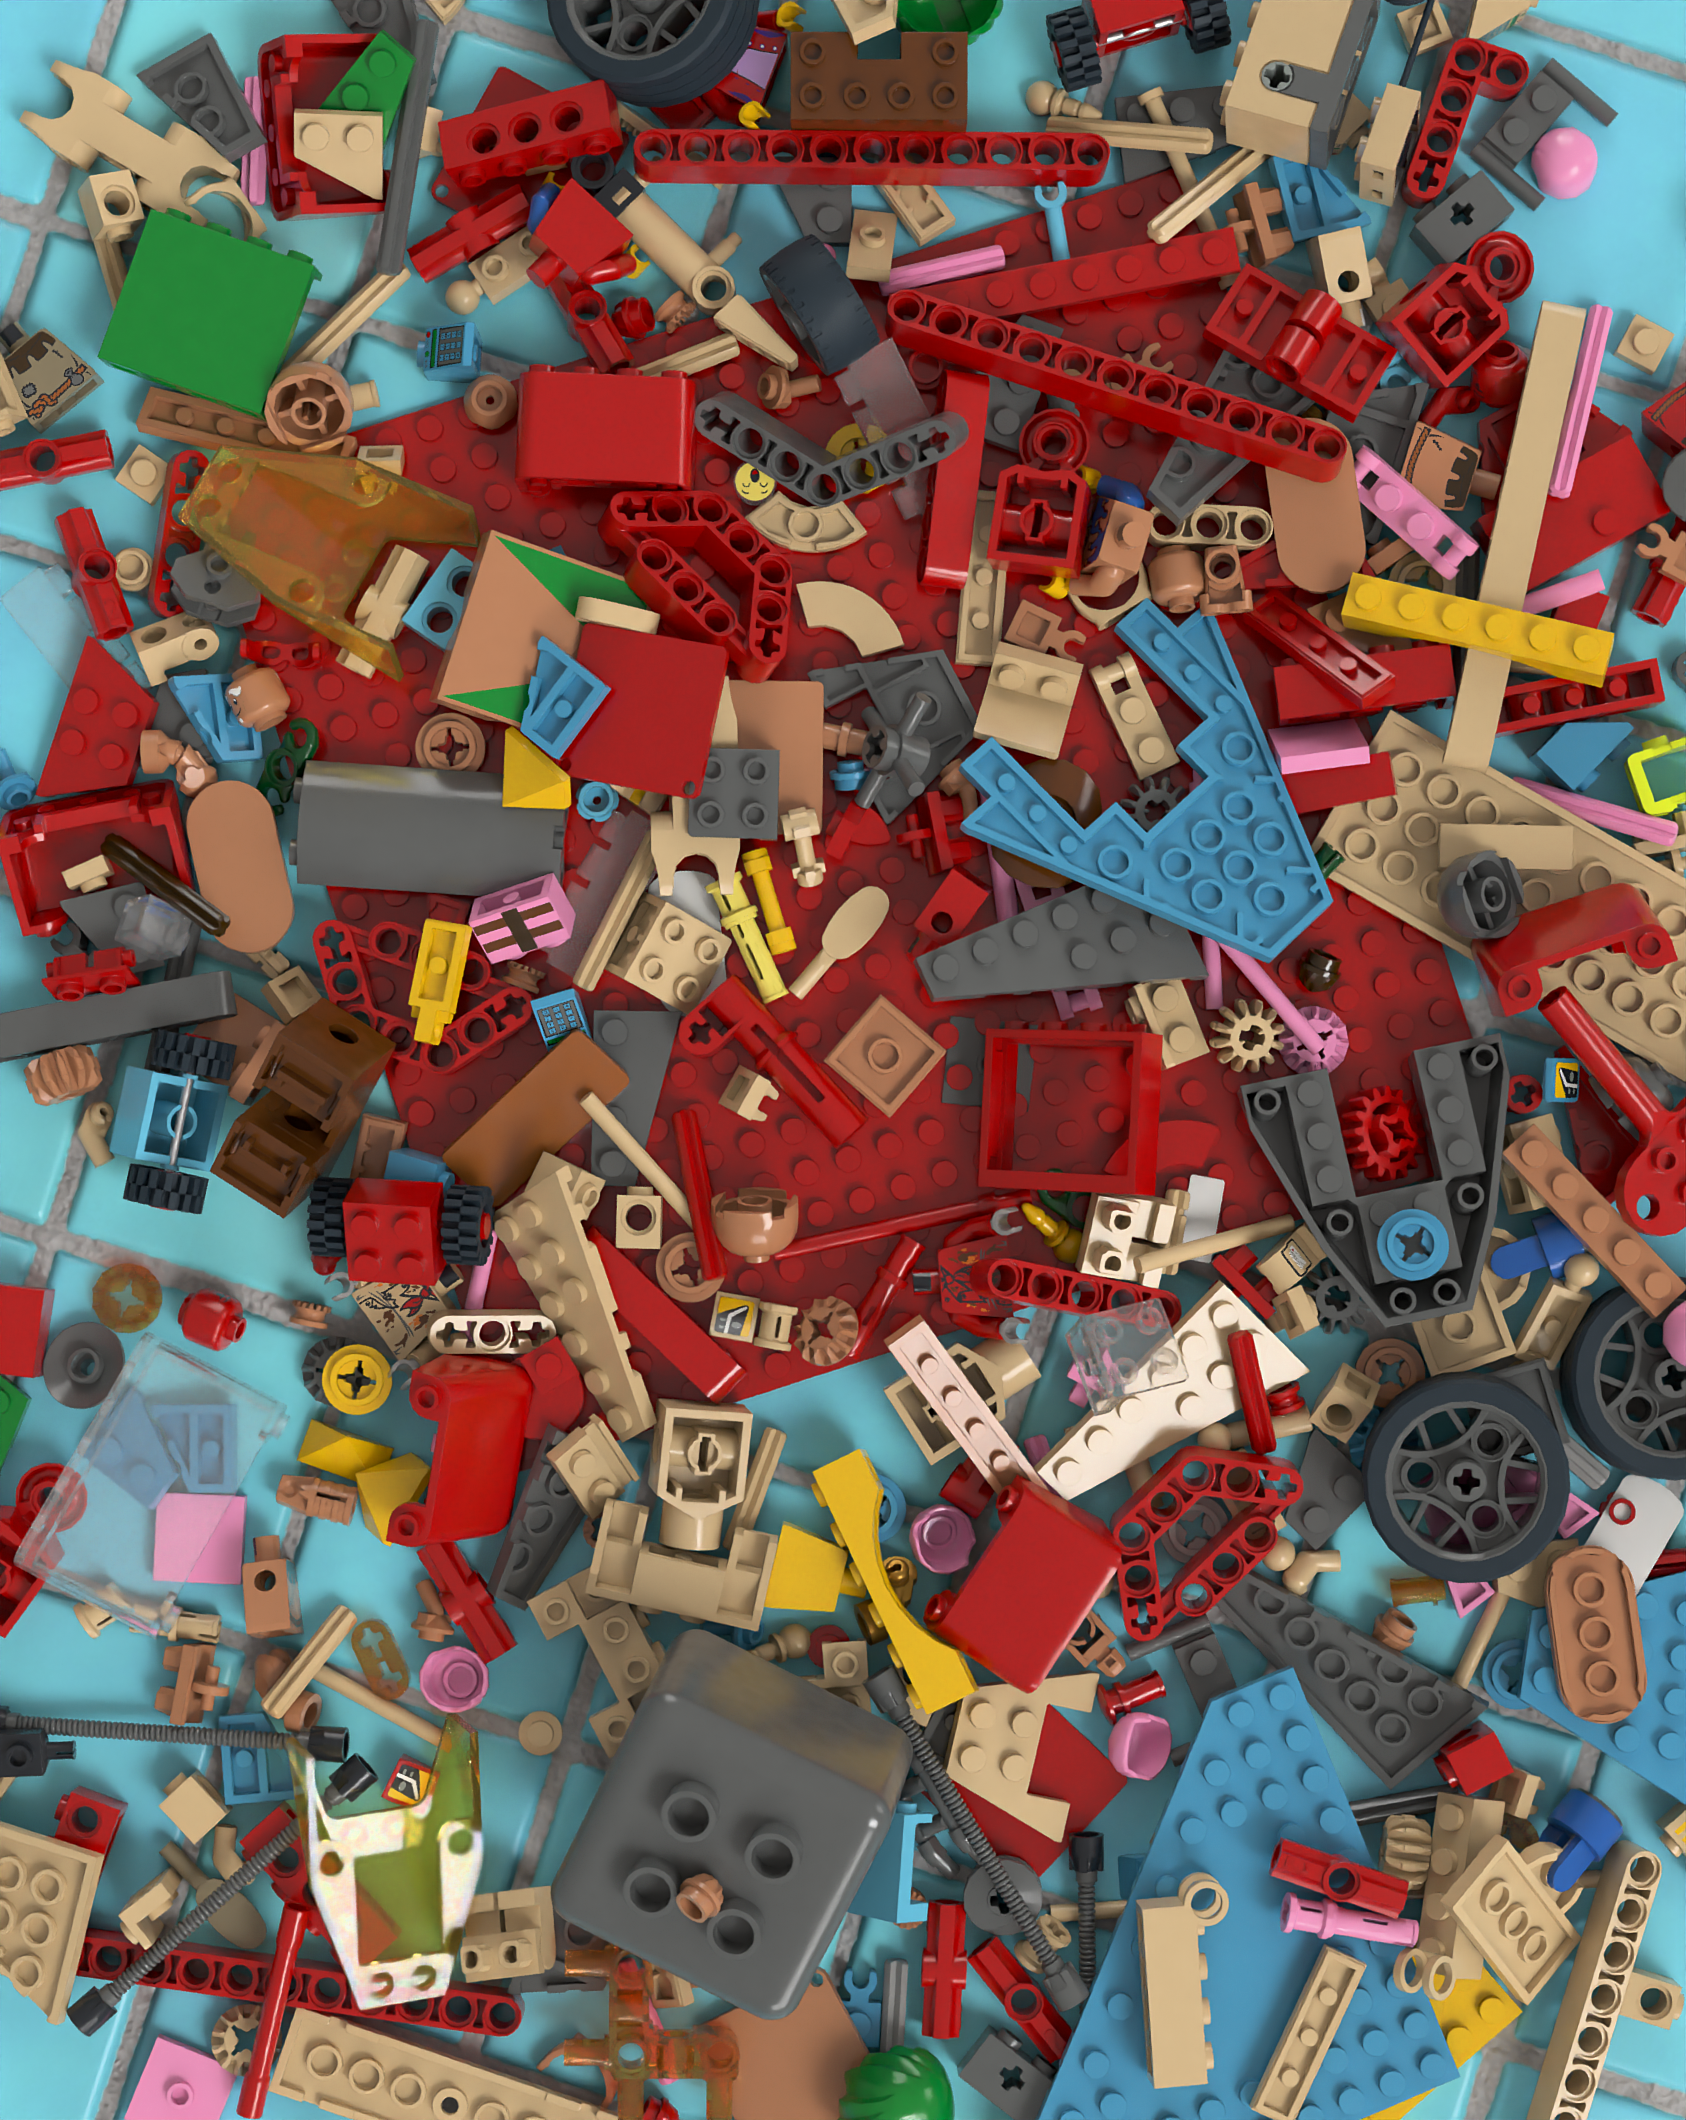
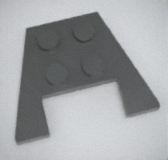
M943 649L862 664L854 663L843 667L824 670L817 669L807 673L810 681H818L823 684L825 710L863 690H867L886 725L899 724L917 692L927 695L932 702L913 733L924 736L930 744L931 754L929 763L924 773L920 776L925 788L974 738L973 731L978 715ZM899 777L889 778L885 780L873 802L882 819L888 825L917 796H911Z

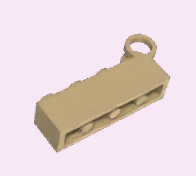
M1438 1792L1432 1833L1430 1868H1428L1417 1948H1404L1399 1953L1393 1969L1394 1983L1400 1991L1415 1993L1423 1987V1991L1428 1998L1442 2001L1451 1994L1456 1979H1481L1484 1957L1440 1900L1496 1833L1501 1836L1505 1808L1504 1801L1471 1794L1466 1796L1461 1793ZM1414 1956L1416 1972L1413 1980L1407 1984L1404 1975L1405 1967L1408 1960ZM1434 1974L1445 1976L1443 1985L1438 1991H1435L1433 1984Z
M1195 1872L1189 1874L1181 1881L1177 1896L1135 1900L1147 2077L1154 2089L1208 2084L1207 2069L1214 2068L1212 2045L1210 2041L1205 2042L1204 2025L1211 2023L1210 2005L1208 1997H1202L1201 1980H1207L1208 1968L1205 1953H1199L1198 1936L1204 1935L1205 1926L1215 1925L1226 1916L1229 1908V1899L1226 1891L1213 1876L1204 1872ZM1203 1888L1214 1889V1900L1210 1906L1202 1910H1196L1191 1907L1192 1898L1197 1891Z

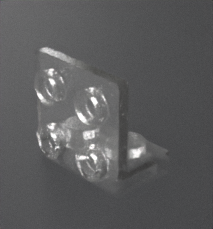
M1159 1298L1082 1316L1065 1335L1094 1416L1110 1413L1124 1397L1182 1383L1189 1378V1373Z

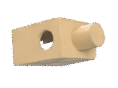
M1361 226L1319 235L1306 241L1305 245L1316 289L1328 293L1338 301L1343 311L1342 318L1358 327L1366 326L1360 300L1372 297L1373 290ZM1340 275L1348 281L1347 292L1342 291L1338 286Z

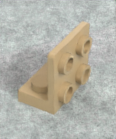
M999 641L974 727L973 737L985 741L993 737L1000 745L1054 760L1057 759L1084 664Z
M644 891L604 969L688 1015L700 1002L732 940L667 901Z
M1170 980L1167 983L1150 984V982L1140 983L1128 990L1130 998L1125 1000L1124 1004L1132 1024H1146V1033L1163 1035L1161 1071L1210 1052L1181 980Z

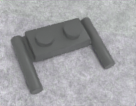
M1552 58L1468 156L1530 209L1535 211L1544 201L1545 197L1513 169L1532 149L1539 138L1545 134L1573 100L1577 101L1606 127L1610 125L1619 113Z
M1206 1613L1202 1616L1190 1617L1162 1629L1155 1639L1149 1641L1136 1640L1124 1645L1130 1661L1172 1645L1202 1719L1203 1712L1210 1698L1237 1687ZM1191 1742L1171 1749L1170 1757L1175 1767L1182 1765Z

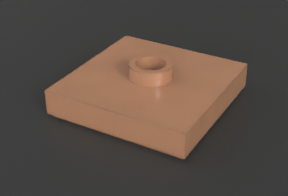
M880 994L823 1061L890 1118L947 1051Z

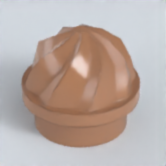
M1390 1607L1385 1614L1380 1613L1375 1618L1372 1637L1401 1652L1405 1648L1410 1647L1414 1642L1413 1635L1417 1631V1626L1406 1614Z
M699 1874L685 1879L680 1885V1893L676 1897V1903L681 1912L689 1919L697 1923H703L707 1918L715 1917L719 1913L724 1899L722 1894L723 1888L712 1875Z

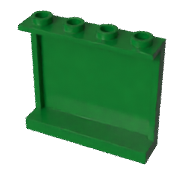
M167 208L166 212L162 213L151 209L97 357L107 366L267 422L264 410L268 390L281 371L313 280L321 282L323 275L312 265L313 259L303 253L289 250L286 256L272 251L273 245L260 238L248 236L247 240L243 241L231 237L232 231L222 225L207 222L206 227L191 223L192 217L179 210Z

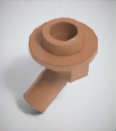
M776 365L770 366L760 376L757 386L758 395L762 399L764 406L768 409H785L791 404V398L822 390L818 374L789 380L787 369Z
M959 758L951 762L939 773L942 780L937 786L949 797L959 793L963 806L964 821L978 808L975 787L958 771L963 763Z
M426 1579L416 1585V1589L427 1612H418L417 1619L411 1623V1628L419 1630L418 1638L444 1642L445 1635L454 1634V1628L451 1626L452 1619L449 1615L444 1614V1606L439 1599L432 1580Z

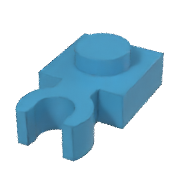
M847 1967L844 1973V1985L850 1993V1998H841L866 2047L879 2048L881 2000L869 1999V1995L875 1990L877 1985L875 1968H870L868 1982L864 1985H857L852 1980V1967Z

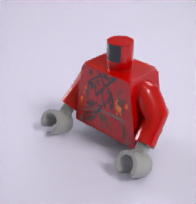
M1011 1206L1000 1209L995 1214L968 1219L945 1236L943 1248L937 1249L938 1268L912 1270L914 1296L940 1294L941 1311L948 1313L952 1324L977 1337L1005 1340L1010 1344H1026L1029 1339H1020L1016 1334V1328L1020 1323L1030 1324V1320L1014 1317L1013 1303L982 1297L972 1289L970 1284V1272L977 1261L983 1258H1009L1007 1235L1017 1233L1023 1228L1022 1226L1013 1228L1008 1224V1214L1018 1211L1017 1207ZM998 1268L992 1274V1282L996 1289L1001 1283V1273Z

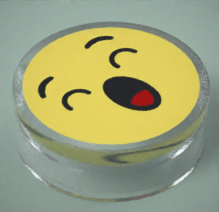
M747 462L742 463L734 474L733 485L735 493L746 504L761 505L776 492L777 481Z

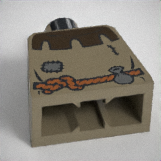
M15 322L7 326L0 333V342L10 353L4 361L28 416L27 420L40 434L104 383L103 379L91 366L46 328L40 329L30 337L21 325Z

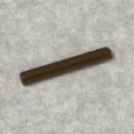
M114 833L108 834L105 837V842L100 845L103 855L208 934L215 935L216 937H221L225 934L226 929L231 923L229 916L123 837L116 836Z

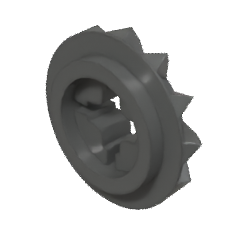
M329 1337L316 1343L307 1352L301 1367L304 1387L316 1401L334 1407L324 1393L322 1386L323 1372H319V1368H324L328 1359L339 1349L359 1343L346 1337ZM362 1361L356 1367L355 1375L342 1377V1379H346L347 1382L353 1384L355 1399L357 1393L360 1392L361 1386L369 1385L371 1382L370 1377L363 1375Z

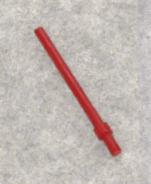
M1029 1189L996 1196L994 1192L977 1195V1200L793 1239L782 1251L774 1254L775 1260H783L995 1214L996 1211L1011 1206L1019 1209L1023 1203L1033 1205Z

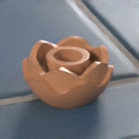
M486 374L476 378L469 384L464 394L466 415L471 422L486 429L500 428L506 422L513 419L517 413V392L514 386L507 379L495 374ZM489 397L494 398V403L491 405L486 403Z

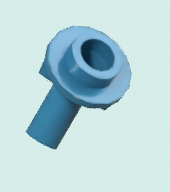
M6 749L0 750V807L4 810L23 808L34 798L37 786L27 772L15 773Z
M705 1620V1623L700 1624V1630L708 1631L716 1636L731 1635L732 1644L748 1651L761 1641L764 1633V1624L761 1620L757 1632Z

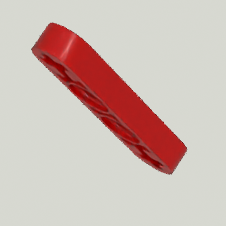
M185 450L174 454L169 460L166 470L148 590V605L151 611L163 619L184 612L179 603L178 605L170 606L168 611L167 603L160 601L161 593L169 592L171 579H162L163 573L170 576L172 567L165 558L167 548L173 543L179 544L185 549L186 555L198 552L200 549L211 466L206 456L196 450ZM189 459L192 460V467L198 469V475L189 478L187 490L195 489L196 496L190 493H175L176 487H185L186 473L181 472L179 467L180 464L188 463ZM177 501L187 502L193 510L192 520L185 526L178 524L172 516V508Z

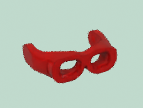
M241 638L240 656L266 667H275L284 660H287L297 668H311L322 661V643L314 641L313 643L294 642L283 644L278 641H251L248 638ZM266 647L277 648L280 650V654L277 658H264L263 649ZM296 649H308V657L304 660L295 659L292 653Z

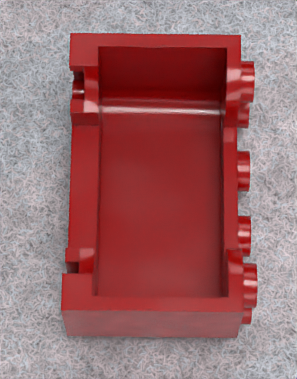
M529 365V371L520 373L515 460V482L519 491L542 493V486H547L548 481L551 482L552 488L556 490H562V486L658 491V486H661V491H694L697 436L695 413L698 406L696 382L687 379L688 374L686 372L677 370L662 371L661 377L643 376L642 370L633 368L618 369L617 375L599 374L598 368L589 366L574 367L573 373L555 372V367L551 365Z

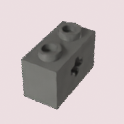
M1482 170L1477 172L1472 178L1463 174L1447 188L1446 193L1449 195L1447 199L1438 206L1433 201L1430 202L1413 217L1416 225L1409 234V237L1434 266L1460 261L1469 253L1478 239L1498 229L1509 219L1515 210ZM1463 213L1467 218L1465 223L1459 222L1454 225L1450 221L1452 216L1457 217Z
M988 2025L957 2065L958 2076L1014 2120H1035L1047 2090H1050L1057 2069L1041 2055L1037 2054L1033 2059L1021 2050L1022 2041L1008 2029L1002 2027L998 2032ZM1018 2066L1020 2079L1017 2080L1014 2077H1010L1005 2081L1002 2069L1005 2067L1008 2070H1013Z

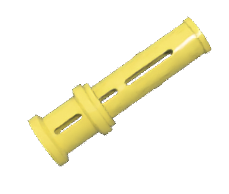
M738 871L734 874L733 895H720L718 880L704 888L706 893L713 895L723 917L720 920V924L726 930H731L762 998V1003L766 1004L788 994L789 991L785 988L772 955L754 919L758 916L756 913L758 910L756 905H750L740 883L742 874Z

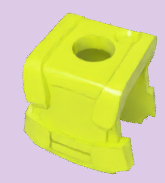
M1663 735L1641 743L1643 751L1630 755L1625 761L1624 770L1639 812L1661 817L1670 815L1669 813L1673 812L1681 804L1686 805V792L1655 802L1642 767V763L1686 749V736L1669 742L1667 736Z

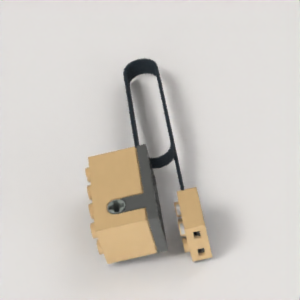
M1381 0L1254 1L1247 22V27L1251 28L1247 42L1240 40L1234 57L1233 66L1238 67L1233 81L1226 80L1219 104L1224 107L1220 124L1226 126V143L1304 165L1309 163V166L1326 170L1380 16ZM1424 0L1384 1L1397 6H1411L1422 3ZM1427 0L1399 86L1387 83L1383 97L1375 96L1368 117V123H1371L1368 136H1361L1354 162H1357L1354 180L1359 181V198L1390 207L1393 206L1419 130L1420 115L1418 112L1421 105V92L1406 88V84L1435 0Z

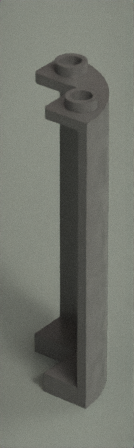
M306 760L303 778L296 777L294 782V803L300 805L297 839H291L289 846V865L297 866V884L485 896L554 873L562 888L564 879V838L569 807L566 809L502 807L504 774Z

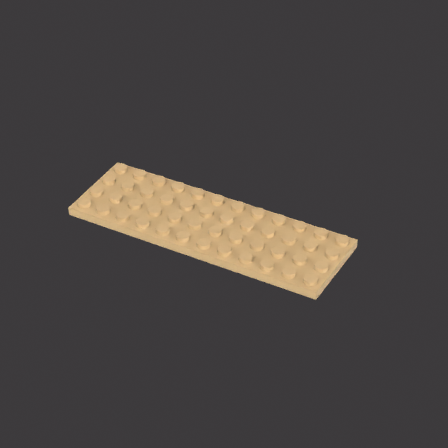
M1389 710L1369 744V754L1390 752L1398 795L1332 808L1311 844L1312 851L1315 854L1322 844L1327 841L1333 846V850L1339 851L1346 859L1328 878L1474 962L1471 952L1472 939L1454 932L1446 925L1439 912L1437 885L1442 872L1446 869L1438 868L1439 824L1574 826L1573 870H1517L1521 877L1524 901L1521 904H1517L1515 916L1611 884L1626 883L1632 885L1640 892L1672 939L1678 961L1657 968H1639L1630 960L1627 954H1611L1609 946L1539 968L1538 971L1543 987L1540 1000L1554 989L1566 986L1611 1041L1651 1064L1655 1061L1659 1062L1670 1075L1686 1083V878L1488 766L1487 772L1483 773L1442 764L1446 741L1398 713Z

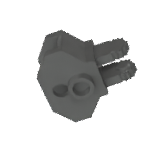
M219 524L211 544L206 543L202 551L176 558L170 572V577L174 581L171 593L186 615L229 628L255 620L261 605L260 584L248 568L256 536L246 532L241 538L237 552L227 550L225 546H227L230 539V527ZM205 604L215 606L218 610L211 611L206 608Z

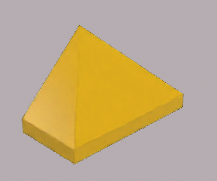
M513 726L505 731L502 807L566 809L571 805L570 776Z
M311 1419L297 1461L356 1482L355 1473L389 1461L394 1448Z
M411 1452L355 1473L365 1527L383 1544L389 1547L392 1543L386 1541L392 1511L403 1503L418 1502L430 1480L431 1467Z

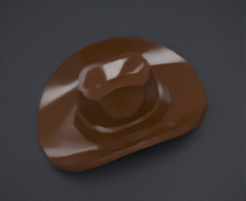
M1040 759L1022 766L1084 830L1102 815L1100 790L1085 770L1066 760ZM991 845L992 857L1006 874L1030 887L1058 889L1075 882L1073 879Z

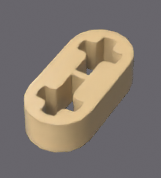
M579 596L575 619L584 623L656 635L660 614L606 600Z

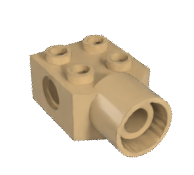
M987 1338L971 1349L957 1341L945 1348L999 1422L1006 1418L1004 1400L1042 1377L1022 1344H1010L1005 1340ZM907 1373L883 1388L886 1396L930 1465H933L961 1447Z
M657 1398L655 1412L657 1423L654 1424L648 1485L657 1496L663 1499L659 1542L670 1547L687 1550L718 1549L720 1547L724 1509L744 1501L753 1413L743 1404L720 1402L717 1405L714 1402Z

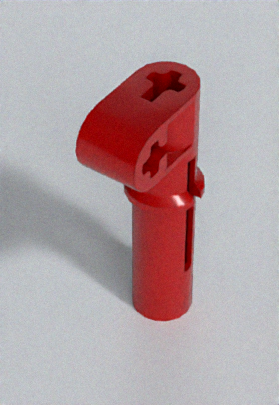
M736 974L718 986L680 1023L678 1031L679 1041L684 1049L697 1057H711L735 1038L755 1060V1069L758 1072L764 1069L836 1149L850 1139L869 1120L798 1043L796 1038L799 1034L796 1031L786 1030ZM709 1008L729 1031L721 1036L712 1028L708 1032L711 1038L708 1044L705 1045L701 1041L693 1044L692 1040L696 1035L692 1029L696 1025L702 1028L710 1025L701 1015ZM760 1026L825 1097L820 1103L810 1095L754 1034V1030Z

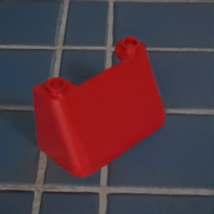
M378 33L284 34L261 45L257 60L263 132L268 141L265 143L270 205L276 221L384 214L391 170L383 169V199L376 200L294 157L295 108L318 109Z
M152 780L136 783L132 786L111 788L29 804L20 809H12L4 814L0 824V857L23 937L34 934L40 938L50 937L62 930L61 926L66 924L69 916L63 911L59 901L87 895L83 894L81 889L77 891L69 889L62 872L103 855L100 845L105 842V837L111 833L123 837L196 892L179 800L172 780ZM109 859L115 874L105 878L108 885L88 894L139 881ZM144 885L148 899L162 903V906L173 912L178 911Z
M1626 883L1611 884L1514 916L1520 917L1518 925L1508 935L1497 939H1472L1471 942L1472 956L1491 1014L1498 1017H1508L1529 1010L1538 1003L1543 992L1539 968L1599 948L1609 946L1611 954H1627L1630 960L1639 968H1657L1678 961L1668 932L1640 892L1632 885Z
M444 1354L412 1371L409 1401L413 1410L419 1416L439 1423L427 1498L424 1499V1504L406 1502L397 1506L392 1511L388 1523L386 1541L406 1547H418L497 1534L509 1524L513 1511L532 1394L531 1379L522 1367L477 1354Z
M1017 1474L1012 1483L1001 1490L996 1500L998 1518L1002 1526L957 1594L950 1590H944L940 1594L933 1595L925 1607L922 1619L929 1630L1011 1686L1029 1694L1041 1685L1115 1574L1121 1560L1122 1551L1101 1518Z

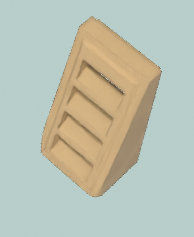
M737 294L713 317L715 325L725 333L732 332L736 340L784 369L793 372L798 367L797 354L742 295L739 296Z

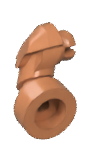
M143 730L140 740V756L142 769L145 774L164 773L169 765L175 764L174 767L177 770L176 780L180 785L179 790L193 799L206 787L218 782L219 778L216 769L209 766L200 752L193 750L189 744L184 748L181 745L183 741L169 738L162 730Z
M273 1649L269 1655L259 1654L254 1662L255 1689L259 1692L261 1698L266 1696L292 1662L289 1654L282 1649ZM307 1690L301 1692L281 1718L286 1731L295 1734L301 1731L310 1732L311 1726L317 1725L322 1709L320 1695Z

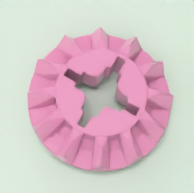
M1310 1006L1299 1009L1300 1014L1317 1034L1330 1032L1331 1035L1326 1037L1324 1041L1327 1045L1321 1051L1324 1058L1321 1059L1319 1053L1313 1056L1305 1048L1298 1051L1296 1047L1302 1045V1042L1284 1022L1282 1025H1284L1285 1030L1278 1036V1041L1284 1044V1048L1279 1050L1283 1060L1291 1069L1300 1074L1326 1068L1328 1073L1333 1071L1344 1060L1349 1045L1346 1025L1333 1011L1325 1008Z

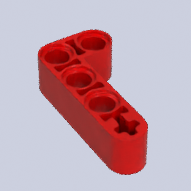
M1469 37L1459 39L1453 44L1443 62L1401 184V195L1407 205L1412 208L1423 209L1430 202L1433 201L1435 203L1445 186L1476 94L1499 102H1506L1515 98L1529 75L1528 63L1523 56ZM1459 55L1470 57L1474 61L1475 69L1470 71L1462 70L1456 64L1455 57ZM1500 69L1511 71L1515 76L1516 83L1512 85L1503 84L1497 78L1496 71ZM1447 95L1457 98L1461 104V109L1455 112L1445 109L1441 103V98ZM1431 136L1441 137L1447 144V150L1444 152L1433 151L1427 144V138ZM1426 167L1432 168L1433 170L1427 181L1428 189L1426 192L1418 189V181Z

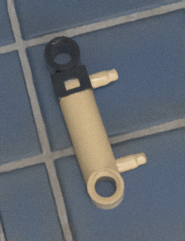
M608 152L601 155L585 154L573 157L571 163L573 179L633 234L631 240L695 302L697 308L702 313L708 316H715L717 312L736 296L733 277L727 270L720 267L742 243V238L736 232H732L707 254L646 194L645 188L650 184L649 182L640 179L636 173L632 176L624 167L616 174L613 159ZM654 156L650 161H658L661 158ZM591 163H599L606 169L603 177L597 181H589L582 176L584 168ZM710 282H720L725 286L726 293L720 300L710 301L702 295L705 285Z

